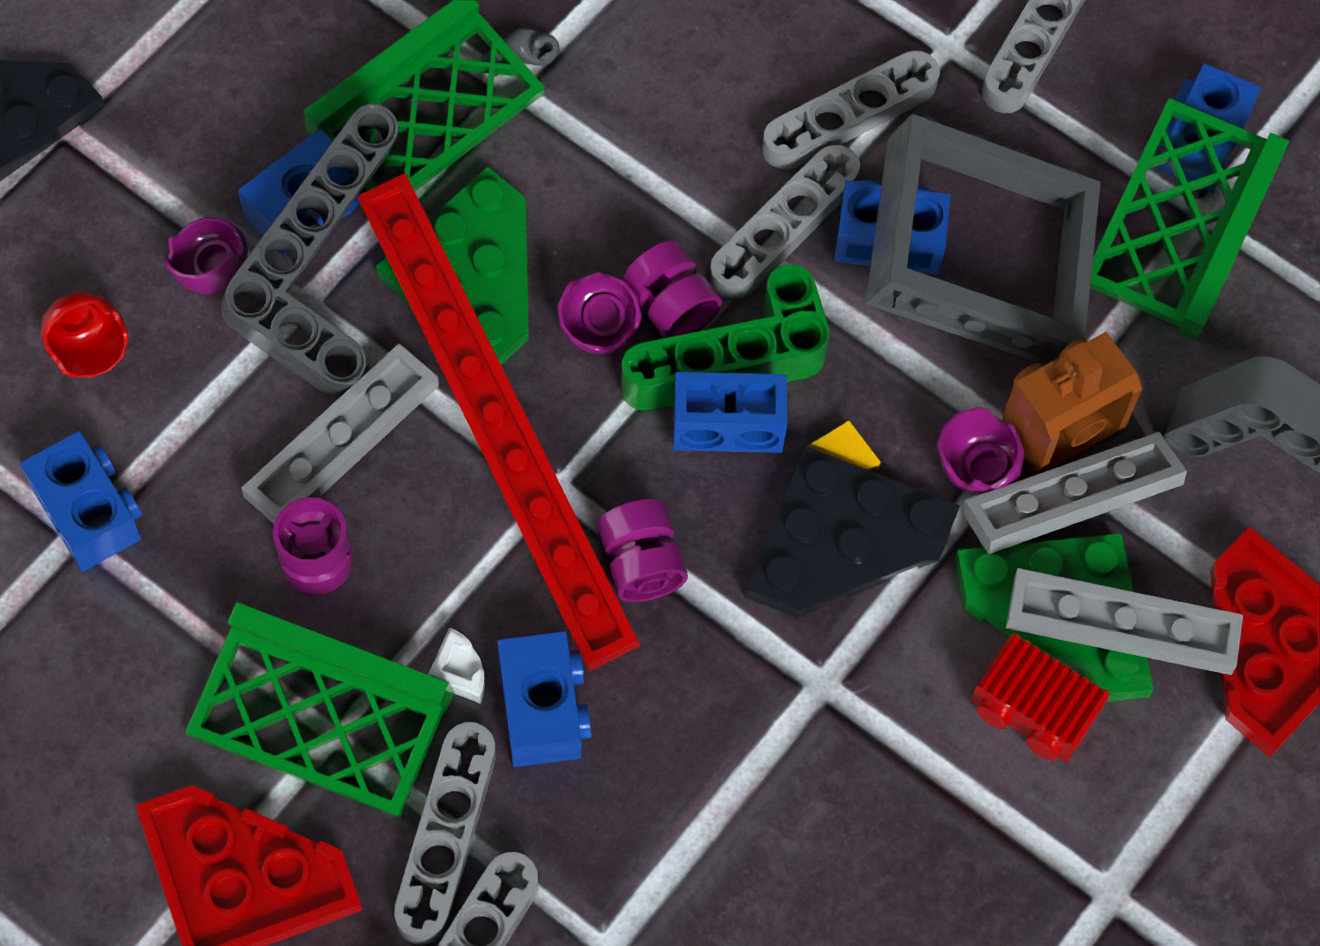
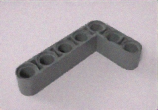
M379 104L361 106L353 113L231 279L221 302L222 318L233 331L321 392L332 396L343 395L361 378L366 368L365 352L353 338L295 299L288 292L387 157L398 134L397 120L388 108ZM363 126L375 128L381 134L383 142L378 144L365 142L360 137L358 128ZM333 167H341L351 174L353 183L347 186L338 185L329 178L327 170ZM304 208L312 209L321 216L323 225L317 228L304 226L298 220L296 212ZM273 250H280L290 257L292 267L287 270H276L267 263L265 254ZM242 292L251 293L259 299L262 309L253 314L244 313L236 307L233 297ZM286 324L297 325L305 332L307 342L299 346L290 345L281 338L279 328ZM332 355L345 358L351 366V375L344 378L332 375L326 368L325 358Z
M1268 356L1248 359L1179 389L1164 439L1171 449L1181 454L1202 457L1262 436L1320 474V384L1280 359Z

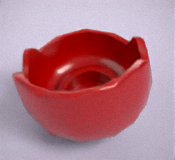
M75 291L58 298L42 315L40 338L42 339L45 352L53 359L63 374L70 377L93 378L111 371L125 357L129 341L128 330L116 307L100 293Z

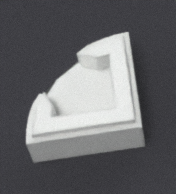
M449 627L428 675L449 682L456 695L481 704L485 689V676L481 659L468 638Z

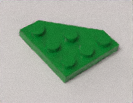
M487 167L430 217L429 221L502 365L529 340L526 198L492 169ZM385 257L376 266L377 277L409 304L387 257Z
M1122 534L1022 543L988 554L984 547L957 550L955 563L963 608L966 612L982 623L986 620L1008 637L1012 633L1018 634L1021 639L1028 640L1031 645L1037 646L1042 652H1047L1051 658L1058 659L1061 664L1067 665L1070 670L1077 671L1080 676L1087 677L1091 683H1097L1100 689H1106L1109 692L1110 696L1107 702L1150 697L1154 688L1146 657L1006 628L1013 581L1017 568L1133 592Z

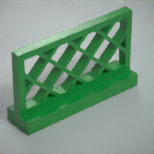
M452 0L304 109L305 131L311 136L321 129L334 141L353 113L361 106L367 104L380 105L390 97L412 99L410 122L397 121L398 132L408 133L406 156L387 155L381 165L405 167L404 173H406L416 192L545 94V87L480 15V5L476 0ZM478 33L491 48L490 62L459 59L460 45ZM454 50L453 58L445 57ZM496 52L502 58L504 64L495 63ZM430 67L451 69L450 92L419 89L420 75ZM458 70L488 73L487 96L456 93ZM494 74L516 76L527 90L515 99L492 97ZM414 80L413 88L405 87ZM418 100L449 103L447 126L416 123ZM454 104L485 107L484 122L475 129L452 127ZM491 108L500 109L490 117ZM369 126L360 127L371 129L370 144H376L377 130ZM414 134L445 137L444 152L435 159L412 157ZM451 138L460 139L450 147ZM411 168L421 169L410 177ZM373 176L364 187V192L377 187V184L372 180Z
M1169 98L1095 252L1090 288L1180 327L1178 330L1179 334L1198 341L1290 141L1273 133H1270L1267 139ZM1172 117L1193 125L1200 141L1173 149L1166 132ZM1206 131H1208V132H1210V133H1212V134H1215V135L1212 136V137H1209ZM1231 141L1250 149L1243 164L1223 170L1213 147ZM1161 143L1165 153L1154 156ZM1204 150L1214 174L1187 182L1178 159ZM1169 162L1178 186L1152 195L1145 178L1147 170ZM1238 176L1231 190L1227 179ZM1218 183L1226 202L1223 209L1201 216L1192 192ZM1140 188L1143 198L1133 201ZM1183 195L1192 220L1166 228L1156 204ZM1147 207L1157 232L1130 240L1123 223L1126 214ZM1216 222L1211 235H1209L1206 225ZM1197 229L1204 245L1202 255L1180 262L1170 237ZM1118 233L1122 244L1111 247ZM1162 241L1171 265L1144 274L1135 249ZM1126 253L1136 277L1116 283L1098 275L1104 260ZM1195 267L1188 282L1184 271ZM1175 274L1183 292L1177 308L1175 309L1155 300L1148 283ZM1140 286L1143 294L1132 289Z
M236 602L227 622L231 627L185 734L400 818L443 713L447 714L455 695L449 682ZM241 645L259 652L268 672L237 685L230 667ZM270 657L288 664L275 669ZM300 669L312 672L320 693L290 706L279 678ZM323 677L340 684L327 689ZM227 679L230 689L220 693L223 683ZM272 682L283 709L252 722L242 694ZM352 689L366 693L374 713L343 726L332 698ZM375 697L393 704L380 710ZM234 698L245 726L224 735L205 729L204 727L213 707ZM325 702L336 729L305 743L294 715ZM405 709L426 716L417 738L395 746L385 718ZM287 718L298 746L276 756L264 752L256 731ZM378 722L389 750L358 763L347 735ZM249 735L254 747L236 740ZM340 738L351 767L330 776L317 772L309 751ZM412 750L406 767H404L400 755ZM302 755L307 768L289 760ZM391 759L394 760L401 777L392 801L370 793L362 774L363 771ZM355 775L360 788L342 781Z

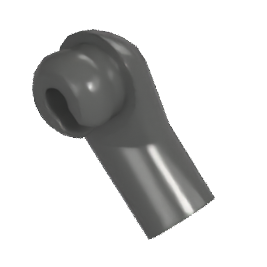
M518 29L503 39L524 64L547 65L559 53L557 39L545 32ZM491 49L481 56V61L490 62ZM496 52L495 63L504 64L502 58Z

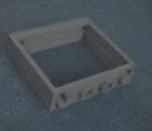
M911 114L888 138L865 304L1044 365L1059 358V354L1069 344L1077 339L1085 338L1100 181L1081 175L1074 169L1059 167L1034 158L1028 152L1014 151L992 143L981 135L967 134L942 125L933 118ZM921 159L1064 210L1053 318L907 268Z

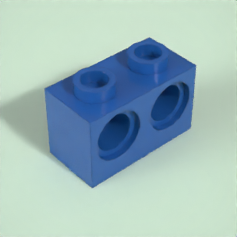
M1204 63L1195 82L1185 79L1176 101L1244 129L1262 87ZM1171 119L1166 132L1173 149L1200 141L1193 125L1179 119L1176 121ZM1206 131L1209 137H1212V136L1215 135V134H1212V133ZM1228 141L1213 147L1223 170H1225L1236 146L1234 142ZM1160 143L1158 148L1163 150V147ZM1204 150L1178 159L1187 182L1214 174ZM1169 162L1157 166L1156 170L1175 177ZM1218 183L1201 189L1214 194Z
M845 180L834 261L871 266L882 183L874 180H862L859 182ZM917 187L913 224H921L928 229L918 230L912 227L907 263L908 269L925 274L939 275L946 246L951 194L938 193L927 187ZM869 217L875 220L876 222L865 223L857 218Z
M675 373L673 451L783 452L787 428L786 374Z
M80 431L20 462L29 486L81 572L88 570L141 540L134 521L142 516L138 505L126 487L119 491L115 489L109 476L116 472L100 444L90 448ZM71 472H84V475L76 482H61ZM107 514L111 516L109 521L102 526H87L88 522L97 515Z

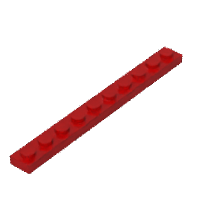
M406 173L357 196L561 615L580 650L589 671H592L640 647L639 641Z

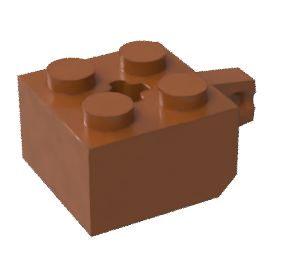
M1107 332L1090 341L1086 338H1080L1065 347L1059 354V358L1045 366H1042L1041 363H1034L1015 377L1010 398L1005 405L1006 410L1002 421L1014 425L1016 434H1019L1025 452L1023 465L1031 476H1035L1063 466L1124 432L1142 391L1141 383L1136 370Z

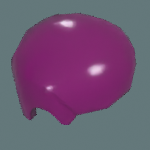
M208 216L188 223L176 236L168 239L169 256L168 259L163 260V263L172 277L187 291L208 296L226 291L229 282L248 258V246L244 234L228 220Z
M595 272L578 280L570 281L565 286L557 305L560 328L571 344L586 353L597 355L613 353L628 345L635 338L642 319L639 297L629 284L623 279L602 272Z
M978 407L957 412L942 426L937 443L942 470L953 485L966 493L978 496L1012 484L1021 474L1025 452L1019 434H1016V429L1012 423H1006L996 418L987 408Z

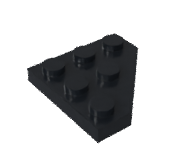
M0 60V182L105 107L102 96L70 63Z
M805 446L746 590L745 598L798 618L818 610V606L845 595L847 597L853 596L888 582L890 577L912 568L918 567L920 569L938 562L960 505Z

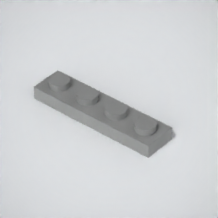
M398 344L242 486L243 497L274 524L279 512L290 502L304 497L322 496L439 387L438 376L401 344Z
M1157 432L1017 481L1005 487L966 499L963 515L987 553L991 554L1184 485L1187 470L1161 433Z
M1017 568L1013 581L1006 628L1232 675L1237 667L1243 615Z

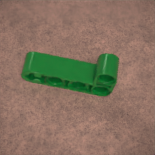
M795 264L776 268L770 274L767 281L764 302L765 318L632 346L625 352L622 359L621 395L625 402L632 408L641 411L673 406L676 372L786 374L787 382L806 379L816 375L822 369L825 362L829 341V326L815 280L811 273L804 267ZM793 295L799 301L787 302L779 298V296ZM795 341H806L814 347L801 349L792 343ZM753 351L761 355L762 358L749 360L743 358L740 353ZM702 362L710 368L696 371L690 369L687 364ZM671 368L674 369L673 375H670Z

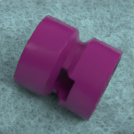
M669 240L648 249L629 266L624 275V280L639 297L640 306L650 308L648 317L663 338L701 331L717 316L722 308V299L703 275H696L697 265L678 241Z
M319 497L298 499L290 502L279 512L273 524V540L285 580L295 590L307 595H323L336 590L347 580L352 570L353 561L348 528L342 512L332 502Z
M645 499L625 503L611 509L598 520L597 529L604 553L610 559H614L610 564V573L620 600L634 603L657 599L674 592L687 581L688 574L680 548L675 543H670L674 538V529L667 506L662 501Z

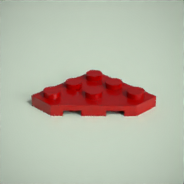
M1249 526L1214 562L1210 569L1213 608L1243 615L1237 667L1232 675L1221 673L1225 719L1271 758L1320 704V585Z
M193 785L135 805L182 946H269L363 910L345 857L339 848L322 841L319 843L290 831L286 825L249 809H239L216 799L214 794Z

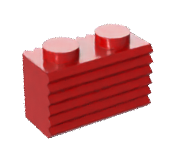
M1012 633L976 685L970 702L978 706V715L988 724L998 729H1005L1009 726L1027 738V746L1038 756L1047 760H1055L1058 757L1068 763L1098 718L1110 694L1106 689H1100L1097 683H1091L1087 677L1080 676L1077 671L1070 670L1067 665L1061 664L1058 659L1051 658L1047 652H1042L1037 646L1031 645L1028 640L1021 639L1018 634Z

